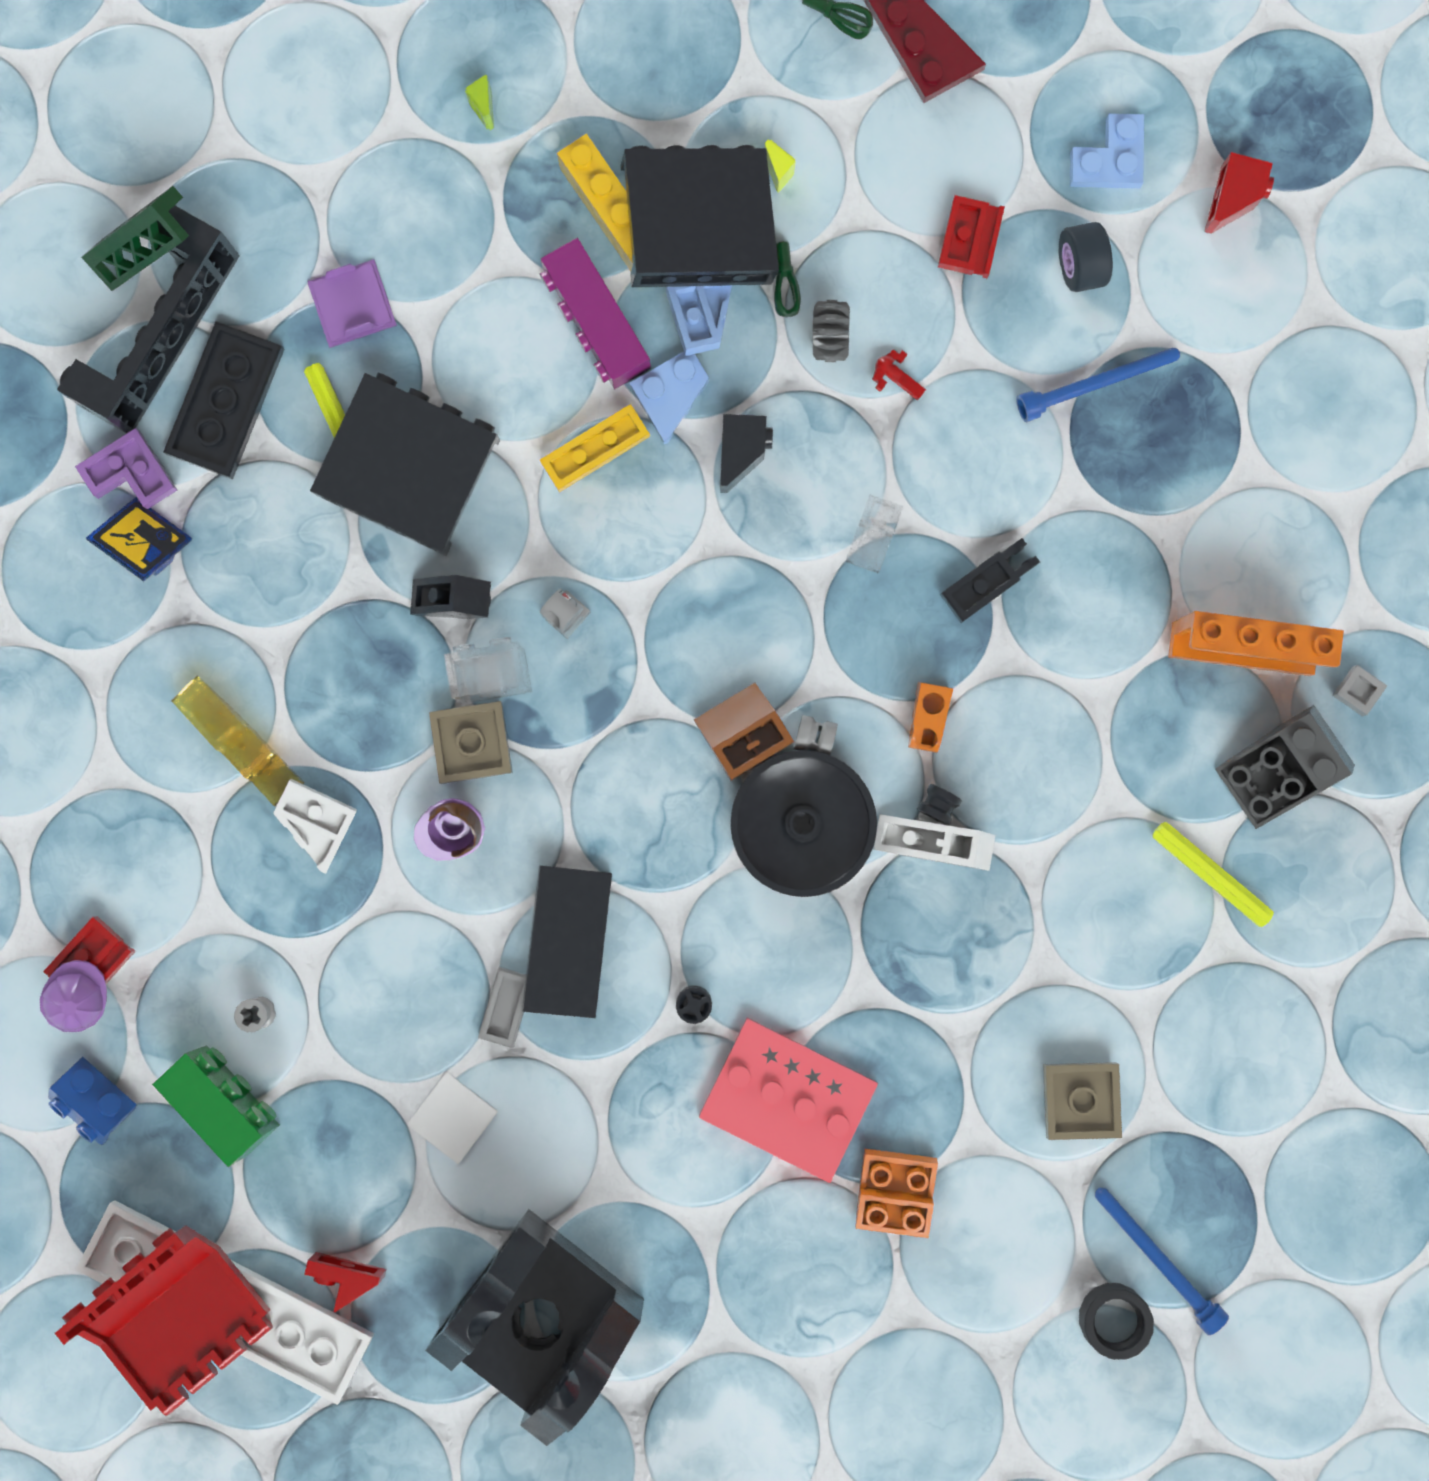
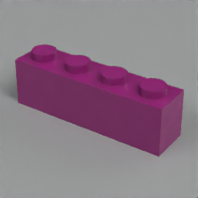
M578 237L540 258L544 271L539 273L548 291L556 290L562 300L557 305L567 322L573 320L578 327L579 332L575 333V336L584 352L586 353L591 350L597 362L593 366L602 382L605 383L609 380L615 390L650 370V358Z

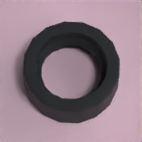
M1105 1283L1093 1288L1084 1297L1079 1309V1325L1085 1339L1099 1354L1112 1360H1127L1139 1355L1148 1346L1154 1332V1318L1149 1305L1132 1288L1121 1283ZM1113 1299H1121L1128 1302L1134 1308L1137 1315V1326L1134 1333L1128 1339L1119 1343H1111L1104 1340L1095 1328L1097 1310L1105 1302Z

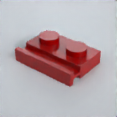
M955 195L952 201L938 268L969 275L977 274L987 279L992 266L1005 206L1000 205L996 207L989 205L988 202Z
M95 916L86 923L43 972L50 978L52 973L64 963L73 960L87 961L96 965L104 974L107 984L136 951L123 942L124 940L98 916Z

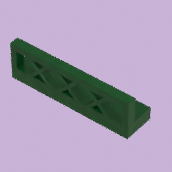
M171 186L102 238L81 258L111 291H114L182 243L189 236L168 212L184 197L174 186ZM157 220L173 238L159 233ZM140 237L150 241L151 249L141 246ZM122 250L132 253L134 262L124 259ZM103 262L115 266L117 278Z

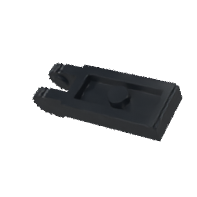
M1023 538L1003 552L998 551L940 594L960 623L1021 580V576L1040 563L1036 556L1030 557L1014 571L1007 562L1008 558L1021 552L1024 546L1027 545Z

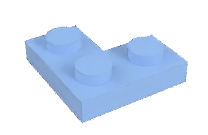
M1109 113L1106 118L1105 148L1073 147L1070 152V187L1140 189L1143 185L1144 114Z

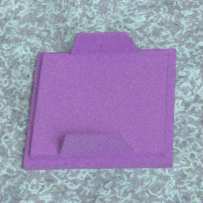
M374 259L355 266L348 264L327 271L325 276L307 281L329 348L397 326Z

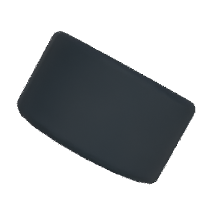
M1099 222L1066 227L1060 234L1059 261L1065 284L1070 291L1081 292L1105 287L1111 280L1113 271L1111 244L1105 228Z

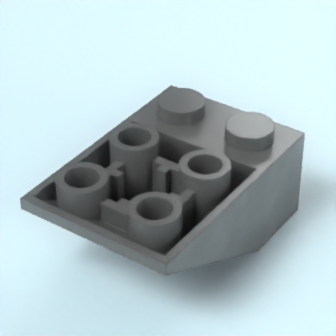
M1313 705L1284 722L1218 766L1215 770L1255 829L1352 775L1355 764Z

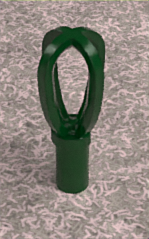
M802 0L803 5L822 13L828 19L830 18L831 22L839 30L854 39H863L872 30L873 16L863 6L851 2H836L834 0ZM846 9L854 10V11H856V12H859V13H861V14H864L865 17H863V16H861V15H858V14H856V13H854V12H851V11H849V10H846ZM838 13L843 14V15H846V16H849V17H851V18H853V19H856V20H858V21H860V22L866 24V26L858 25V24H856V23H854V22H852V21H850V20L844 18L843 16L839 15ZM845 25H847V26H849V27H851V28H853V29H855V30L862 31V32H861V33H857V32L853 31L852 29L846 27Z
M782 241L776 243L779 271L775 284V311L779 316L793 317L799 313L801 295L793 266H791L789 243ZM784 277L788 279L794 305L789 310L782 304L781 287Z

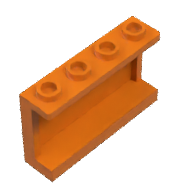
M1194 611L1172 622L1168 658L1313 676L1315 675L1316 665L1333 668L1340 665L1344 630Z

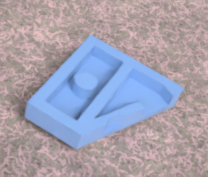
M732 285L666 288L667 298L685 356L720 348Z
M682 352L630 382L632 391L664 444L671 440L672 434L692 408L693 402L708 384L709 377L695 354L685 356V353Z

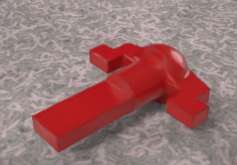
M892 350L887 355L880 357L876 361L872 380L877 383L875 388L879 392L882 391L888 383L882 378L885 375L918 401L926 389L893 363L896 360L901 364L908 354L903 350L900 354Z

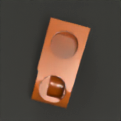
M918 682L908 748L938 752L953 688Z

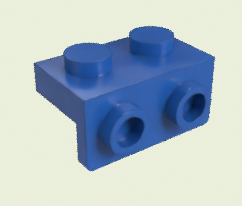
M83 1056L49 1088L48 1098L51 1101L48 1104L51 1109L61 1118L69 1116L78 1124L76 1127L78 1133L90 1143L95 1140L100 1145H103L108 1140L109 1134L137 1106L135 1102Z

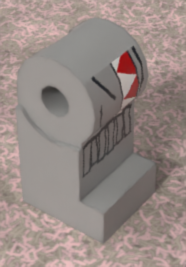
M562 589L557 590L540 610L542 617L567 639L591 613L572 594Z

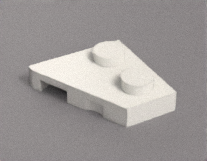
M290 779L273 814L293 834L295 841L315 861L317 868L326 874L357 809Z

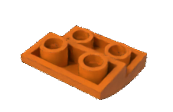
M864 1148L856 1213V1229L929 1238L934 1207L933 1193L938 1168L937 1158Z

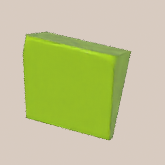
M483 75L467 86L465 93L470 107L487 130H492L494 128L492 91L488 76Z

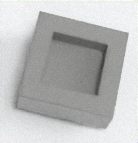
M1356 665L1352 666L1332 696L1359 715L1366 716L1387 685Z

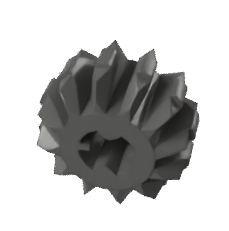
M837 300L818 301L814 306L812 344L813 356L816 360L836 362L845 361L848 357L850 307L847 302H837Z

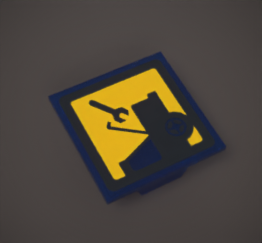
M135 497L89 534L86 540L144 582L152 574L157 576L171 564L175 555L189 544L192 538L152 508H144L139 499Z

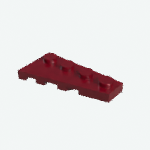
M863 0L923 103L985 70L986 63L924 0Z

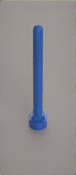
M1169 348L1044 394L1041 392L1034 393L1031 390L1017 395L1016 402L1020 416L1026 423L1041 417V413L1046 412L1047 407L1173 363L1180 358V351L1177 348Z
M1098 1188L1095 1192L1097 1201L1195 1310L1194 1315L1197 1318L1196 1323L1207 1335H1213L1218 1332L1229 1319V1315L1218 1303L1213 1304L1211 1300L1206 1301L1106 1188Z

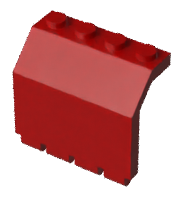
M187 1225L175 1233L171 1228L162 1233L152 1242V1245L156 1248L146 1257L140 1252L122 1267L126 1273L116 1282L110 1277L92 1292L96 1299L86 1307L80 1302L62 1317L66 1324L55 1332V1335L63 1345L78 1335L99 1346L151 1411L157 1406L165 1416L171 1414L189 1399V1395L182 1384L191 1394H195L218 1374L211 1360L219 1369L223 1370L247 1350L240 1336L249 1345H253L273 1328L271 1321L266 1316L271 1309L223 1249Z

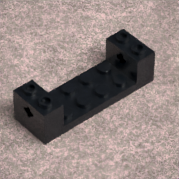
M176 205L168 212L189 236L170 250L169 253L173 258L182 262V264L175 270L173 283L167 293L161 295L154 306V314L149 323L138 331L135 338V346L129 356L124 357L119 362L115 379L112 380L75 359L73 364L68 366L61 374L60 385L57 388V391L78 406L126 434L135 429L240 257L221 231ZM157 220L159 233L173 238Z

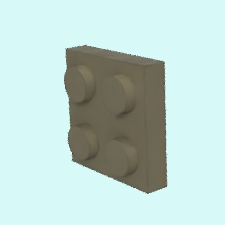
M501 701L429 712L439 784L513 773Z
M1118 1063L1043 1064L1046 1138L1048 1140L1122 1138L1120 1072Z

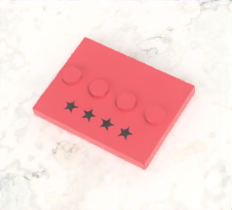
M747 1017L699 1114V1118L831 1183L878 1083Z

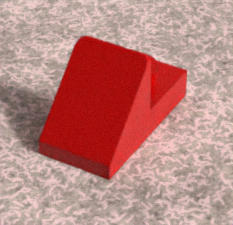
M315 1252L307 1261L304 1275L314 1277L313 1281L321 1285L334 1286L335 1283H340L333 1311L337 1312L376 1287L385 1277L387 1269Z

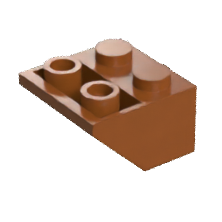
M756 683L751 684L694 719V722L730 781L789 747L794 742L775 709Z

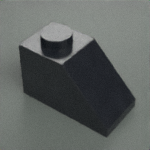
M723 414L720 493H728L764 460L765 449H772L773 427H766L767 416Z
M460 575L413 579L410 615L458 619L488 618L491 604V582Z

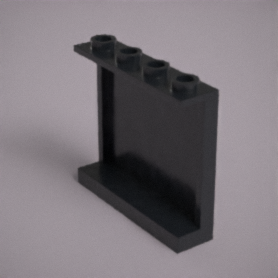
M639 145L624 150L620 168L621 171H625L633 258V267L630 273L631 288L772 285L779 267L766 148H755L752 145L720 148L716 145H707L702 148L685 149L683 146L673 145L666 149H650L647 146Z
M378 372L376 377L365 373L310 492L447 556L452 545L450 539L494 445H499L500 443L498 435L493 433L495 427L477 418L474 423L461 418L463 412L446 403H443L441 408L428 402L430 399L428 395L414 388H410L409 392L403 391L396 387L397 381Z

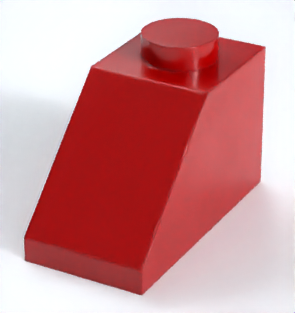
M1233 152L1230 153L1221 165L1204 232L1212 234L1254 210L1263 198L1267 199L1274 184V177H1270L1272 162Z

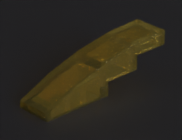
M196 676L171 700L215 750L221 752L244 778L250 780L273 806H277L290 779L304 784V781L260 735L199 676Z

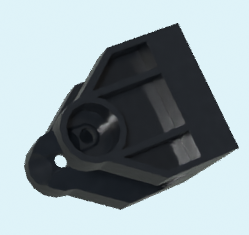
M528 1209L441 1323L425 1351L450 1371H453L462 1361L523 1409L525 1412L520 1426L544 1445L548 1446L564 1432L568 1433L601 1393L611 1376L613 1368L641 1322L644 1298ZM540 1298L553 1302L559 1312L560 1321L558 1329L560 1333L557 1335L553 1333L544 1338L532 1336L528 1338L525 1336L520 1324L522 1308L519 1305L523 1302L528 1303L533 1299Z

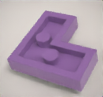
M137 428L75 466L93 496L98 499L126 481L142 506L146 509L151 508L177 491L174 483Z

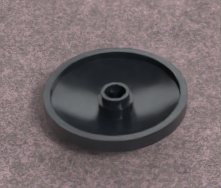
M798 750L774 756L760 764L748 775L734 799L730 829L733 845L740 861L756 880L782 894L811 897L826 894L840 888L853 879L862 869L874 846L877 816L875 805L867 786L851 767L825 753Z

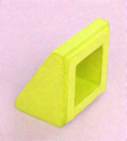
M768 139L764 145L767 151L768 170L775 189L779 193L793 177L796 161L771 139Z

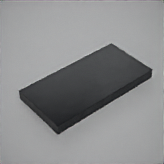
M215 321L163 453L233 480L285 350L283 346Z
M539 865L522 1005L523 1012L596 1019L612 873Z

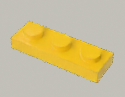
M629 404L541 458L540 462L560 493L648 439L650 433L633 406Z

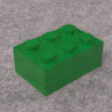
M206 1045L185 1053L152 1085L229 1168L248 1156L280 1124L275 1120L277 1116L274 1110L264 1101L259 1103L250 1093L252 1090L250 1084L239 1074L234 1076L225 1066L227 1060L222 1053L213 1047L210 1049Z

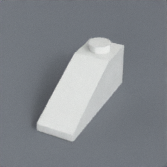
M880 814L873 850L989 871L996 835L979 830Z

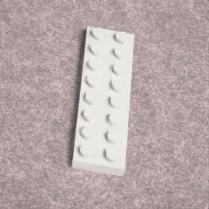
M114 1200L108 1205L76 1271L100 1283H104L110 1277L116 1282L126 1274L122 1267L140 1252L144 1257L148 1256L156 1249L152 1242L169 1228ZM232 1261L271 1309L266 1316L273 1325V1328L253 1345H249L240 1336L247 1347V1350L241 1356L338 1405L374 1333Z

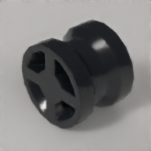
M930 784L927 788L928 796L925 802H921L918 805L917 810L927 817L949 826L952 821L951 813L954 808L960 806L962 800L947 790Z
M696 985L685 987L680 991L676 1000L677 1014L683 1021L690 1024H697L706 1020L712 1010V999L708 991Z

